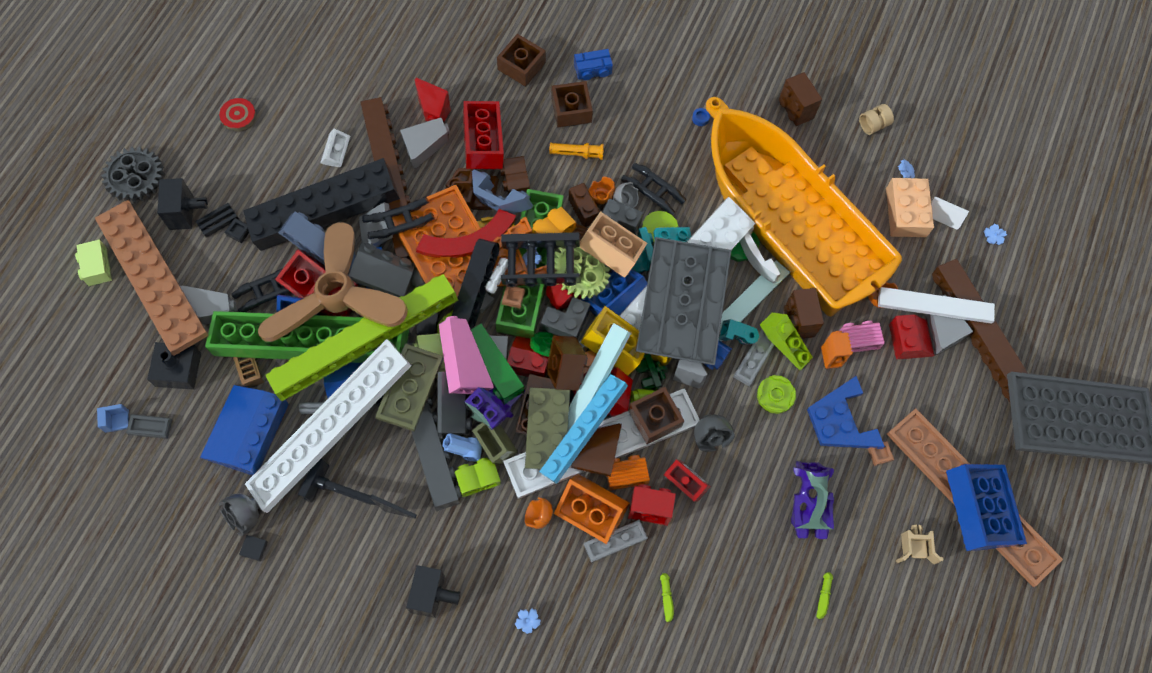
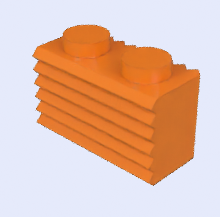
M834 331L827 337V340L821 347L826 369L842 367L852 355L849 333Z
M633 455L624 461H620L619 458L614 459L611 477L606 476L609 491L635 487L640 484H649L650 478L646 458Z

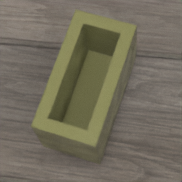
M482 422L472 430L492 463L504 464V460L518 453L501 425L491 430Z

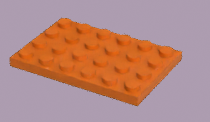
M453 185L428 196V204L422 206L417 211L410 212L413 221L431 212L435 217L434 220L420 228L410 229L397 234L424 284L430 282L432 278L444 274L458 298L472 255L459 258H435L416 253V248L423 234L437 238H457L481 229L457 185ZM403 214L392 217L395 226L406 223Z

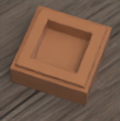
M506 286L502 305L521 309L525 289Z
M887 441L883 442L885 446L883 449L868 448L874 466L894 460Z

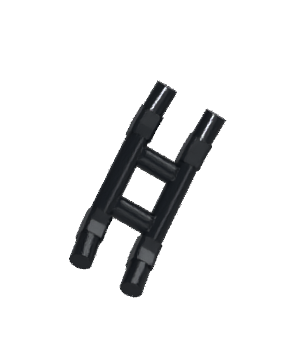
M634 163L632 166L633 170L646 177L642 183L626 175H623L621 181L624 183L632 182L639 192L671 215L675 211L662 198L667 191L680 204L686 201V198L676 187L670 185L644 165ZM652 181L661 186L656 194L647 188Z
M425 196L408 203V205L382 213L363 215V223H377L385 220L387 225L385 229L368 232V239H384L410 229L420 228L434 220L435 217L432 212L414 219V221L410 213L428 204L427 197ZM403 214L406 223L395 226L392 217Z
M282 269L250 283L247 282L232 292L231 295L234 299L252 290L256 296V299H251L240 307L238 312L247 313L261 304L276 299L278 294L288 295L292 293L284 286L281 288L280 283L275 280ZM271 282L274 291L263 295L260 286Z

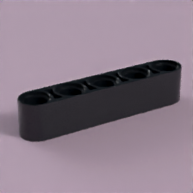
M484 239L476 241L458 295V301L452 313V316L466 319L470 330L475 327L486 294L485 286L490 281L500 251L499 243Z

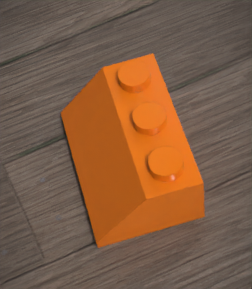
M576 474L569 479L554 514L607 544L622 521L630 503L580 474Z

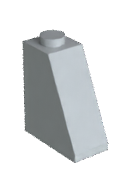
M442 118L400 130L413 169L420 166L448 142L447 134H450L448 124L443 123Z
M180 286L203 325L211 324L213 311H237L235 301L231 300L226 293Z
M925 314L935 355L966 339L973 332L964 319Z

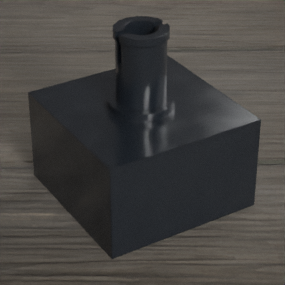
M183 178L160 179L157 214L169 230L192 229L193 209H207V197L194 198Z
M155 342L147 380L155 387L194 390L201 352L195 345H192L173 356L165 343Z
M416 565L406 609L413 614L436 618L439 602L458 605L461 592L443 589L445 575L442 570Z

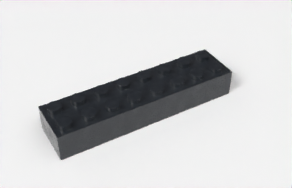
M382 158L245 209L243 212L251 241L262 251L289 241L278 232L295 211L307 216L308 221L312 224H317L324 228L372 210L384 202L388 204L400 198L390 168L385 159Z

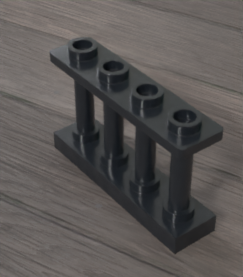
M579 232L501 234L503 249L508 250V275H501L503 285L507 287H516L517 285L534 287L537 284H545L546 286H556L557 284L574 286L576 283H580V273H574V248L580 247ZM556 247H564L566 249V273L555 274L554 249ZM518 248L527 249V274L516 275V250ZM537 248L547 249V274H535V250Z

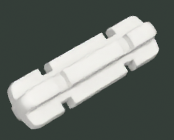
M500 258L499 265L496 266L490 281L485 286L486 291L495 293L497 290V285L501 282V275H505V271L508 269V259Z

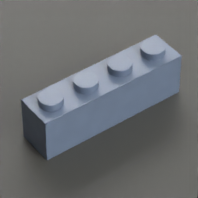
M295 211L290 215L278 233L325 266L324 229L317 224L309 222L307 216L303 213ZM354 252V255H353V259H352V263H351L350 269H351V267H352V265H353V262H354V259H355V257H356L355 252Z

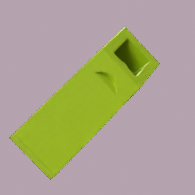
M772 312L760 324L768 339L799 370H802L813 358L787 314Z

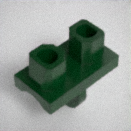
M650 354L644 355V359L635 368L637 374L645 372L648 374V378L641 379L640 381L642 389L654 391L660 389L659 387L662 386L660 379L661 381L665 380L666 376L664 373L669 371L668 366H661L660 361H656L654 366Z

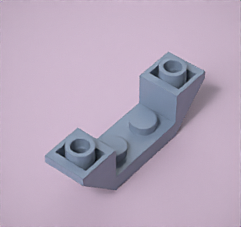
M475 169L472 171L473 193L481 203L496 211L501 209L511 214L533 207L529 200L530 196L524 191L518 192L512 189L506 198L495 196L491 192V189L494 187L490 181L491 177L484 171L479 172Z

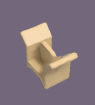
M912 525L911 530L902 533L903 555L896 562L905 561L910 555L912 558H927L934 565L943 561V557H940L935 552L933 531L922 535V525Z

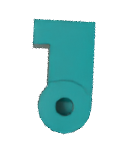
M728 319L722 323L719 339L723 341L736 339L741 344L748 345L758 341L759 332L754 327Z

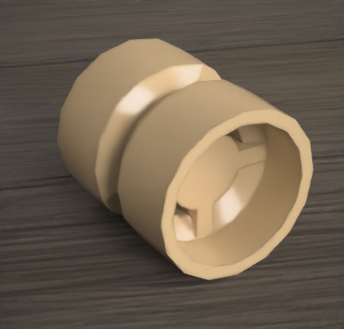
M881 104L872 110H868L859 117L860 125L868 135L892 125L894 121L893 113L886 104Z

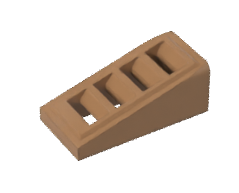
M233 357L243 387L251 388L264 383L255 358H246L239 361L238 358L240 357ZM249 361L252 362L248 365L241 367V364L247 363ZM252 367L254 368L250 371L243 373V371ZM253 373L256 374L252 377L245 378L246 376L251 375Z

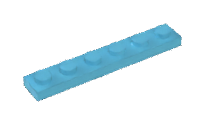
M612 374L609 375L539 472L556 484L560 481L628 387L626 382Z

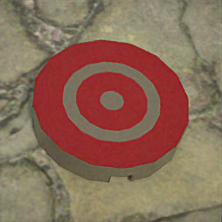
M234 98L223 104L220 108L219 117L226 129L240 132L253 125L256 111L250 101L244 98Z

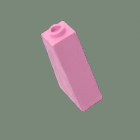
M457 316L447 317L444 322L439 324L449 393L472 394L478 387L484 388L487 391L493 389V383L467 320L459 319Z

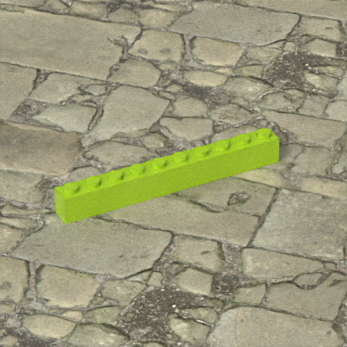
M442 274L441 276L434 277L427 284L416 287L411 293L399 297L405 302L408 309L407 316L400 325L388 327L363 317L358 323L344 328L337 335L330 336L321 344L310 347L305 353L291 358L284 365L273 368L265 376L276 396L281 401L286 400L380 346L386 339L390 340L457 302L456 293L445 275Z

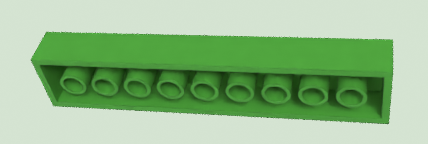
M213 311L208 332L209 336L207 337L205 347L213 356L290 360L305 353L310 347L321 344L328 337L337 335L344 328L358 323L363 317L314 315L278 340L265 342L259 336L258 328L264 320L274 314ZM409 329L389 340L400 353H402L405 344H407ZM378 347L352 362L364 363Z

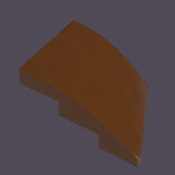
M458 168L453 177L445 184L446 188L457 185L470 209L492 210L489 206L481 203L473 193L472 171L474 169ZM490 176V181L494 185L491 192L496 195L499 179L497 176Z
M618 423L597 428L571 464V468L611 477L622 424Z

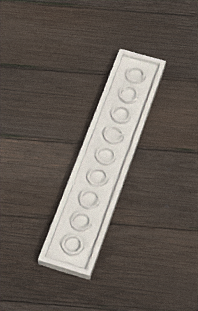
M728 197L687 242L732 250L753 227L755 222ZM686 277L684 279V282L686 284H690L691 279L689 277ZM647 286L619 315L638 330H640Z
M386 339L245 483L262 511L268 513L411 367V364L392 342Z
M685 388L670 394L684 419L682 428L652 443L646 444L629 411L602 421L598 428L618 423L622 424L615 459L696 426L700 419ZM526 452L503 461L518 499L556 484L539 472L541 469L525 468ZM570 466L559 482L586 471L574 469Z

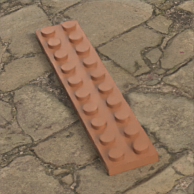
M129 200L124 201L95 217L171 354L175 356L209 336L132 203Z
M915 408L890 430L887 435L954 504L946 471L970 463ZM1019 515L1027 544L996 549L1032 587H1035L1063 559Z

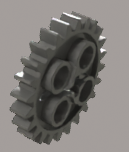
M133 147L130 148V151L124 148L122 154L118 151L116 152L117 157L110 156L112 162H105L108 167L102 169L105 174L101 175L104 179L102 183L112 197H116L119 201L122 199L127 201L131 198L135 203L137 198L143 201V196L145 195L150 198L149 193H156L154 188L159 187V180L163 179L161 175L165 174L163 171L164 166L159 157H156L154 152L150 153L147 148L144 151L141 147H138L137 151Z

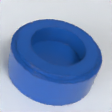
M698 108L693 112L692 121L695 125L705 126L709 123L710 114L706 109Z

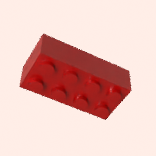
M463 101L466 169H503L504 150L499 101Z

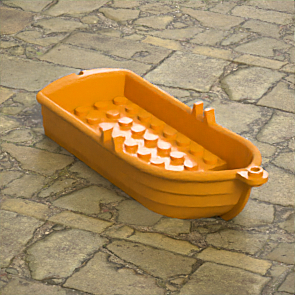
M711 97L707 100L706 110L714 118L711 133L712 157L723 199L725 200L730 197L755 222L753 232L757 235L759 241L781 265L790 271L789 274L803 289L816 288L822 311L827 316H833L845 306L858 302L875 292L872 284H875L878 288L884 285L897 270L902 261V256L835 185V175L827 177L823 172L826 167L824 164L818 167L793 138L768 120L745 111L729 109L723 100L718 97Z

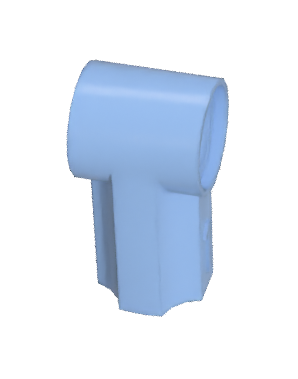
M450 433L443 440L444 451L461 455L467 461L477 462L481 459L482 446L477 438H465Z

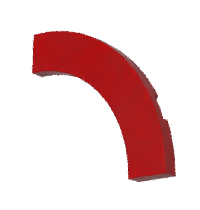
M499 209L487 225L474 233L462 237L437 238L423 234L416 248V253L435 258H459L472 255L478 239L493 241L497 237H501V234H505L512 227L516 220V215Z

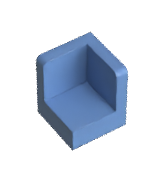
M122 404L97 408L98 428L105 433L127 429L129 410Z

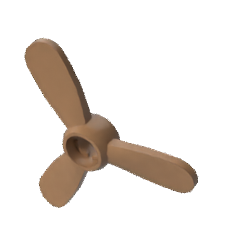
M336 223L331 225L325 233L324 261L326 273L321 275L316 281L314 293L264 320L258 328V334L265 342L278 340L324 308L332 313L342 312L350 308L373 322L388 327H395L405 320L408 309L405 302L399 297L378 290L355 287L352 279L348 276L354 255L355 233L349 224ZM343 286L337 293L328 295L334 288Z

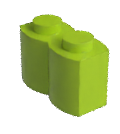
M488 458L478 460L475 465H461L458 467V470L454 471L462 497L501 485L495 463H492Z

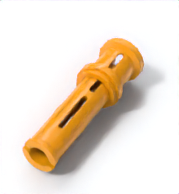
M550 142L549 154L583 156L585 159L590 157L603 160L604 144L589 145V143H586L584 145Z

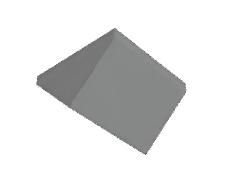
M680 359L673 380L699 389L703 386L707 373L701 363Z

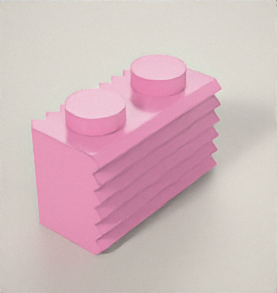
M865 321L861 325L847 323L839 330L842 333H849L852 352L878 350L884 345L879 322Z

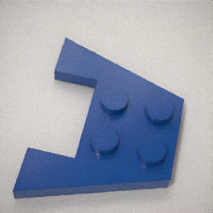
M857 376L807 409L820 446L873 447L876 449H883L885 447L878 429L859 433L846 399L863 394Z

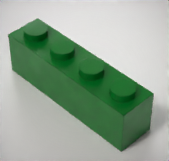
M479 324L471 329L493 383V394L506 404L524 393V385L483 325Z

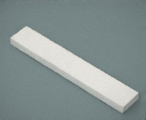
M880 287L878 296V307L991 324L994 322L995 304L885 287Z

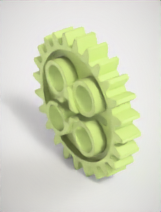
M558 247L554 253L555 274L566 273V249ZM580 247L574 248V273H581L580 283H576L574 286L562 284L561 290L568 289V295L573 292L575 298L579 294L582 299L586 296L590 299L593 295L598 296L609 283L608 279L611 275L608 272L610 268L605 267L604 263H601Z

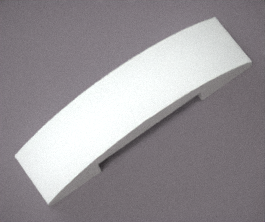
M753 226L740 240L742 249L757 272L768 281L775 283L780 273L772 258L765 261L751 237L754 229Z

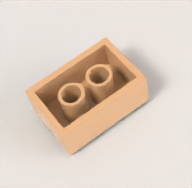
M892 178L886 187L891 237H927L934 228L929 180Z
M601 211L580 241L581 249L624 278L647 245L644 240Z

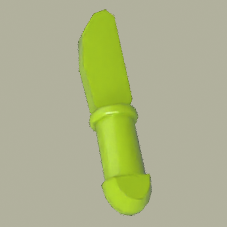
M830 572L825 573L823 576L824 581L820 591L821 595L816 615L818 619L824 618L829 607L830 589L833 575Z
M663 573L660 576V581L662 584L665 620L671 622L674 616V606L669 583L670 577L667 573Z

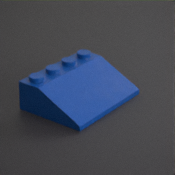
M233 385L200 458L253 476L263 464L289 405L286 400L281 401L276 394L267 391Z
M964 464L946 471L966 551L1027 544L1005 465Z

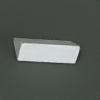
M333 129L329 134L321 164L341 167L350 135Z
M934 197L931 201L933 219L957 230L969 213L968 210L938 197Z

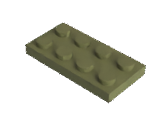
M405 344L401 354L411 364V367L384 394L375 417L378 420L415 432L444 357Z
M530 388L525 468L541 469L567 434L570 390Z

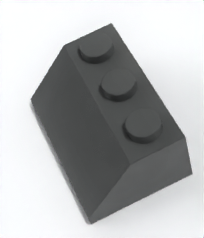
M361 242L348 276L352 281L401 297L405 295L415 265L407 258L398 257L389 251L375 248L372 244Z
M438 372V433L444 435L450 433L455 435L469 434V430L472 429V418H469V410L471 409L465 403L469 394L449 393L446 372Z

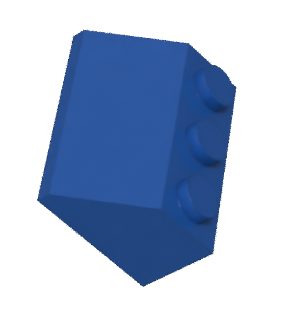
M631 269L624 278L613 270L609 273L611 275L608 279L609 283L598 296L593 295L591 299L586 296L584 299L581 298V300L590 303V311L595 317L598 316L604 306L619 316L647 286L645 277Z

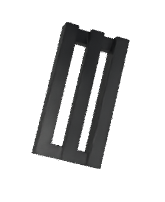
M226 203L195 222L207 238L231 224L235 218H239L229 203Z

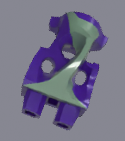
M478 387L465 400V403L473 411L471 416L473 419L483 422L493 430L506 417L512 418L514 416L511 408L524 393L504 404L502 400L493 394L492 391L494 389L487 391L484 388Z
M796 461V467H793V471L796 476L801 477L802 481L799 493L794 494L791 523L795 528L796 536L798 538H808L809 529H815L816 538L827 539L829 529H834V496L832 492H828V481L832 477L834 469L825 467L818 462ZM810 489L817 491L815 498L809 496ZM806 503V509L800 510V505Z

